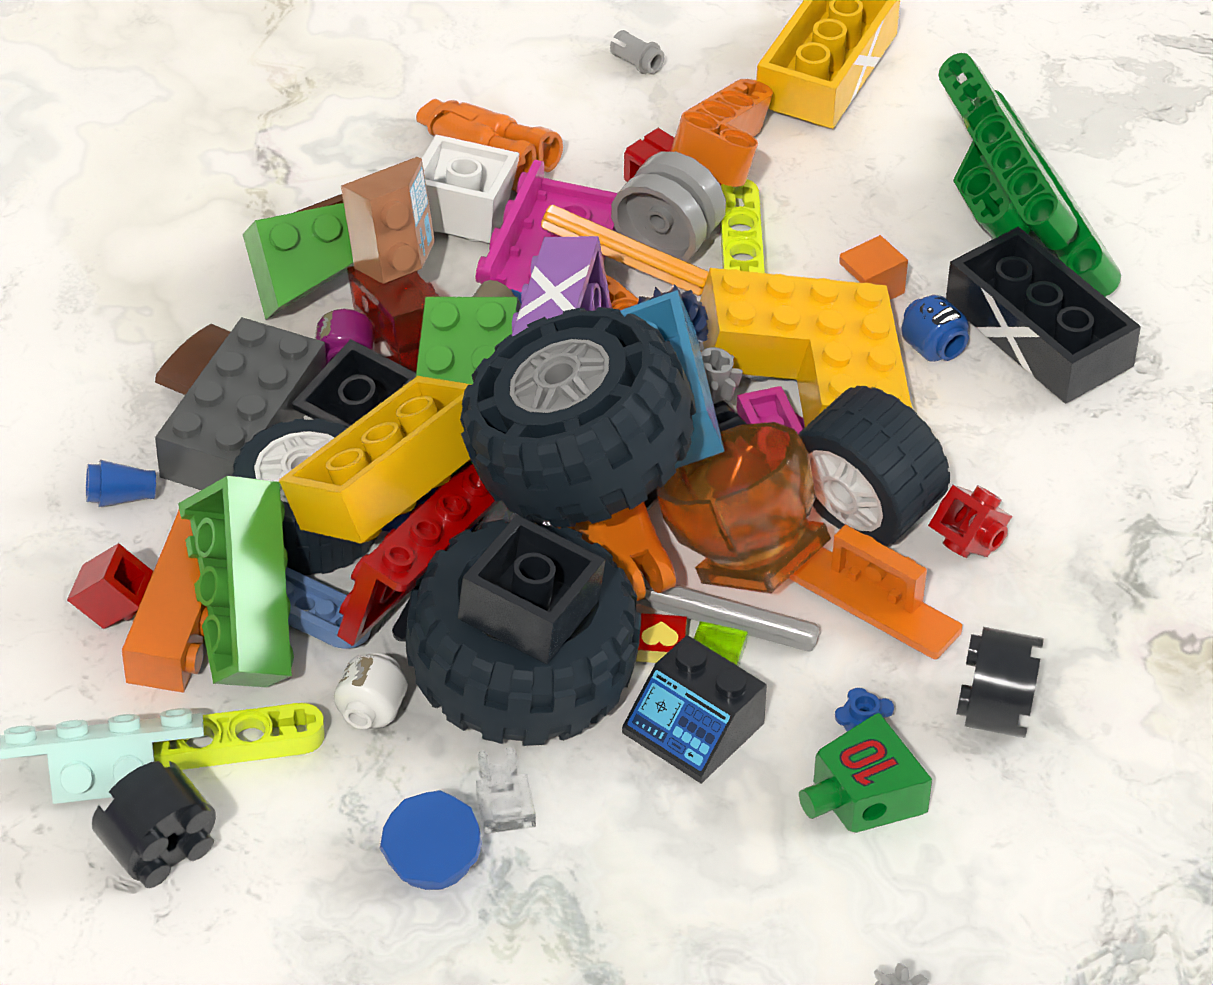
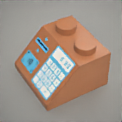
M415 157L341 185L354 268L383 284L422 269L435 242L422 159Z

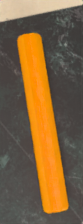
M550 205L546 209L541 221L543 230L560 237L599 236L602 255L671 285L675 284L676 287L685 291L692 290L694 295H702L709 273L707 270L556 205Z

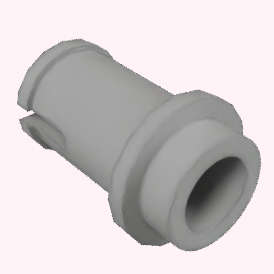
M625 30L618 31L615 34L614 38L625 43L626 47L611 41L610 52L613 55L636 65V69L642 74H647L648 72L655 73L661 68L664 62V52L657 43H646Z

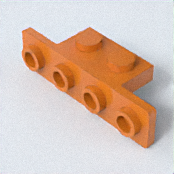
M846 524L834 535L833 552L805 537H801L776 562V571L932 659H938L962 633V624L923 603L927 574L925 567Z

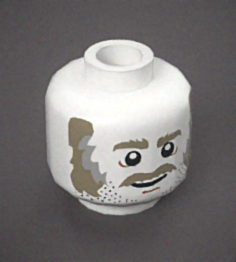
M373 652L356 656L348 662L335 689L333 699L337 709L351 726L358 729L381 728L394 720L405 697L408 683L405 674L396 660L383 653Z

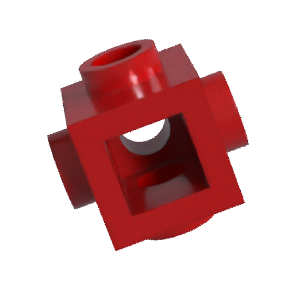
M952 485L947 495L939 504L928 526L944 536L945 539L942 544L958 555L967 558L971 552L988 557L1005 540L1008 532L1006 526L1013 516L998 507L1002 499L979 485L976 486L974 491Z

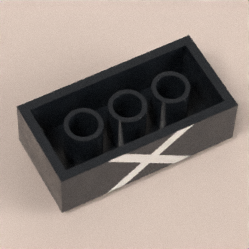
M1019 226L950 261L946 299L962 312L973 326L1065 404L1134 367L1141 326Z

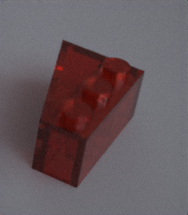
M354 266L348 267L347 273L354 310L364 314L372 322L375 331L374 344L384 342L391 356L386 358L416 373L425 297H440L435 292L433 285L430 282L426 283L419 276L418 271L383 284L356 270Z

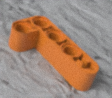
M739 79L683 112L670 152H678L694 158L706 167L721 184L732 187L743 186L746 183L758 146L754 136L759 134L762 129L773 95L772 89L756 80Z

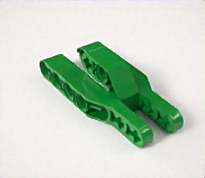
M957 53L949 57L941 65L938 77L961 114L966 129L973 139L953 182L976 220L993 239L1018 226L1027 234H1029L1031 229L1048 249L1055 251L1060 261L1103 296L1110 295L1117 289L1121 281L1120 269L1058 173L1030 135L1013 106L1002 93L994 90L981 68L967 53ZM963 73L967 80L961 84L958 76Z

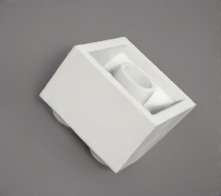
M436 134L422 157L433 232L456 235L475 242L490 243L493 230L496 227L499 228L503 222L505 207L510 197L519 162V153Z

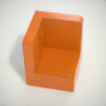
M881 235L840 254L839 264L855 277L859 283L887 285L890 300L905 293L908 259Z

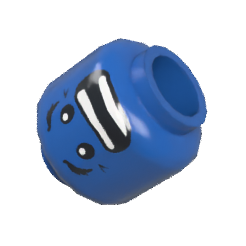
M930 295L917 299L910 303L904 312L901 326L902 337L927 361L935 362L942 359L949 361L956 358L965 349L969 340L968 319L945 297Z

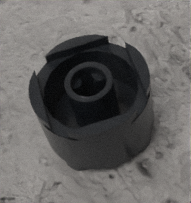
M984 626L981 636L971 634L966 665L975 667L972 686L962 684L956 715L966 716L965 727L1022 738L1026 737L1027 728L1017 725L1020 714L1030 716L1040 665V658L1030 657L1032 647L1042 648L1044 638Z
M159 761L140 766L127 774L109 791L114 800L109 804L105 812L98 805L92 817V830L130 877L140 881L145 888H153L161 884L168 877L171 867L185 858H188L190 861L202 858L214 844V839L210 836L216 820L214 808L177 764L169 761L170 767H164Z

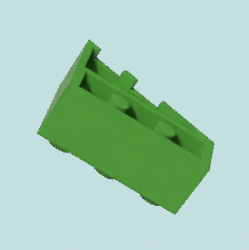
M344 203L255 220L242 234L265 320L354 267Z

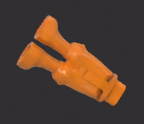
M432 99L421 107L416 115L417 122L427 126L428 132L432 136L437 134L518 152L519 162L511 189L516 193L521 173H528L534 160L543 161L544 172L548 173L557 166L562 155L563 141L557 132L541 126L529 127L517 124L515 119L506 114L493 112L469 103H459L457 100H449L444 103L438 99Z

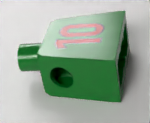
M877 713L819 749L815 756L814 784L799 791L800 804L810 819L833 810L848 831L857 833L927 813L932 778L882 715Z

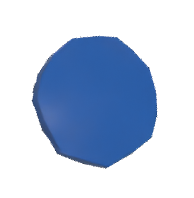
M441 790L426 792L404 799L392 811L383 827L380 850L388 864L402 881L407 882L410 886L425 890H442L461 880L468 873L469 868L478 860L482 845L480 827L471 807Z

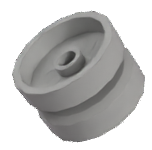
M659 152L649 157L638 169L635 176L617 193L611 204V219L618 233L688 262L704 240L712 234L725 216L726 199L719 182L712 173L694 158L678 152Z

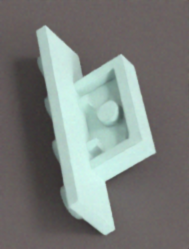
M177 708L166 710L160 714V718L140 720L139 715L123 714L109 718L107 724L88 726L85 720H69L57 724L56 729L35 731L34 726H15L4 730V735H0V759L47 754L53 804L110 798L112 795L109 791L119 780L138 767L155 762L153 742L204 737L202 713L191 714L190 709Z

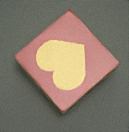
M641 613L640 641L636 661L657 663L686 636L687 616Z

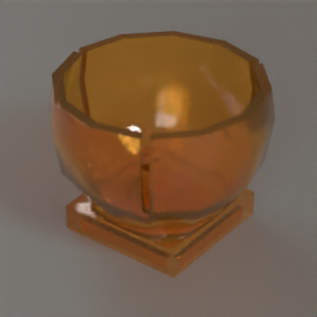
M776 422L744 424L720 432L724 452L676 468V473L662 488L657 487V495L663 519L679 544L705 557L695 567L701 584L771 594L830 541L831 537L824 522L808 521L816 494L808 450L797 431Z

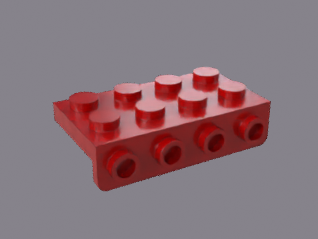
M467 462L447 483L438 487L435 493L423 505L419 504L416 506L408 519L397 529H392L375 550L360 559L351 574V579L355 581L353 590L346 596L339 610V613L343 615L337 634L339 638L354 646L415 587L416 581L427 571L428 563L436 551L442 549L447 551L450 546L449 539L464 530H470L498 503L485 488L471 462Z

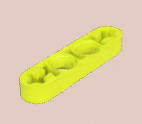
M748 179L740 187L722 184L721 188L726 199L725 216L720 222L722 269L765 273L759 189L753 181ZM735 199H742L744 203L743 207H735ZM741 224L747 225L751 229L746 231L733 230L730 227L733 225ZM735 254H748L753 259L741 261L734 259L732 256Z
M293 703L203 715L204 735L213 739L211 744L203 748H193L186 744L190 738L176 740L177 749H171L170 741L174 740L153 742L155 761H159L164 767H170L169 761L174 762L181 770L301 755L313 752L322 745L325 737L324 717L316 706L308 703ZM306 725L307 731L297 732L296 726ZM279 727V736H274L273 728ZM248 728H256L264 733L260 739L252 742H246L237 737L241 731Z

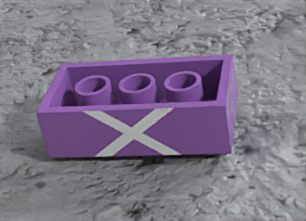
M599 236L544 237L538 256H533L531 261L529 284H524L522 287L520 311L514 312L512 317V336L528 328L527 324L542 317L548 319L561 315L565 310L584 308L585 311H596L598 307L612 308Z

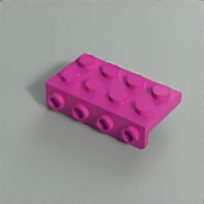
M534 160L528 173L522 172L517 185V196L515 200H508L501 228L496 227L493 230L490 240V251L487 257L481 256L478 261L475 275L476 282L482 284L488 280L498 281L509 289L522 292L523 285L529 284L531 261L533 256H538L544 237H560L542 229L541 221L546 209L550 205H556L616 231L611 219V204L617 193L544 178V162Z

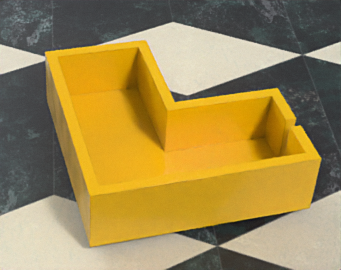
M709 269L700 302L706 308L708 316L707 327L709 332L707 335L708 340L703 342L704 349L716 347L733 355V368L742 370V375L796 379L805 427L850 387L868 386V388L875 387L881 389L883 392L899 398L901 402L912 408L887 285L748 272L737 269Z

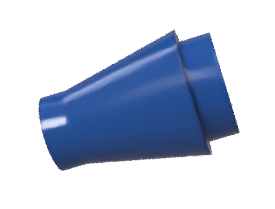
M99 460V464H87L86 502H98V507L141 499H155V470H143L105 460Z

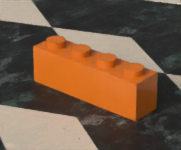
M179 510L123 645L122 657L126 683L184 693L191 674H198L202 665L203 643L205 640L202 625L209 615L207 606L198 602L196 598L194 584L199 580L201 574L198 559L188 557L185 540L188 536H193L190 520L181 519Z

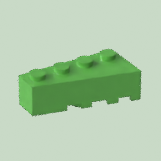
M226 476L178 503L181 519L190 520L193 536H188L185 540L188 557L198 559L201 574L199 580L194 584L196 598L198 602L207 606L209 615L206 617L202 629L213 684L268 687L292 676L291 667L294 659L293 648L289 641L288 618L291 605L286 593L285 570L288 557L283 545L282 522L285 509L280 497V482Z

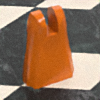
M644 502L631 510L625 508L612 514L611 519L591 524L590 521L576 523L575 527H568L582 533V539L591 545L595 542L599 543L613 556V561L617 564V567L623 569L628 580H630L637 595V601L644 599L646 595L642 574L657 593H662L675 587L676 576L672 562L656 534Z

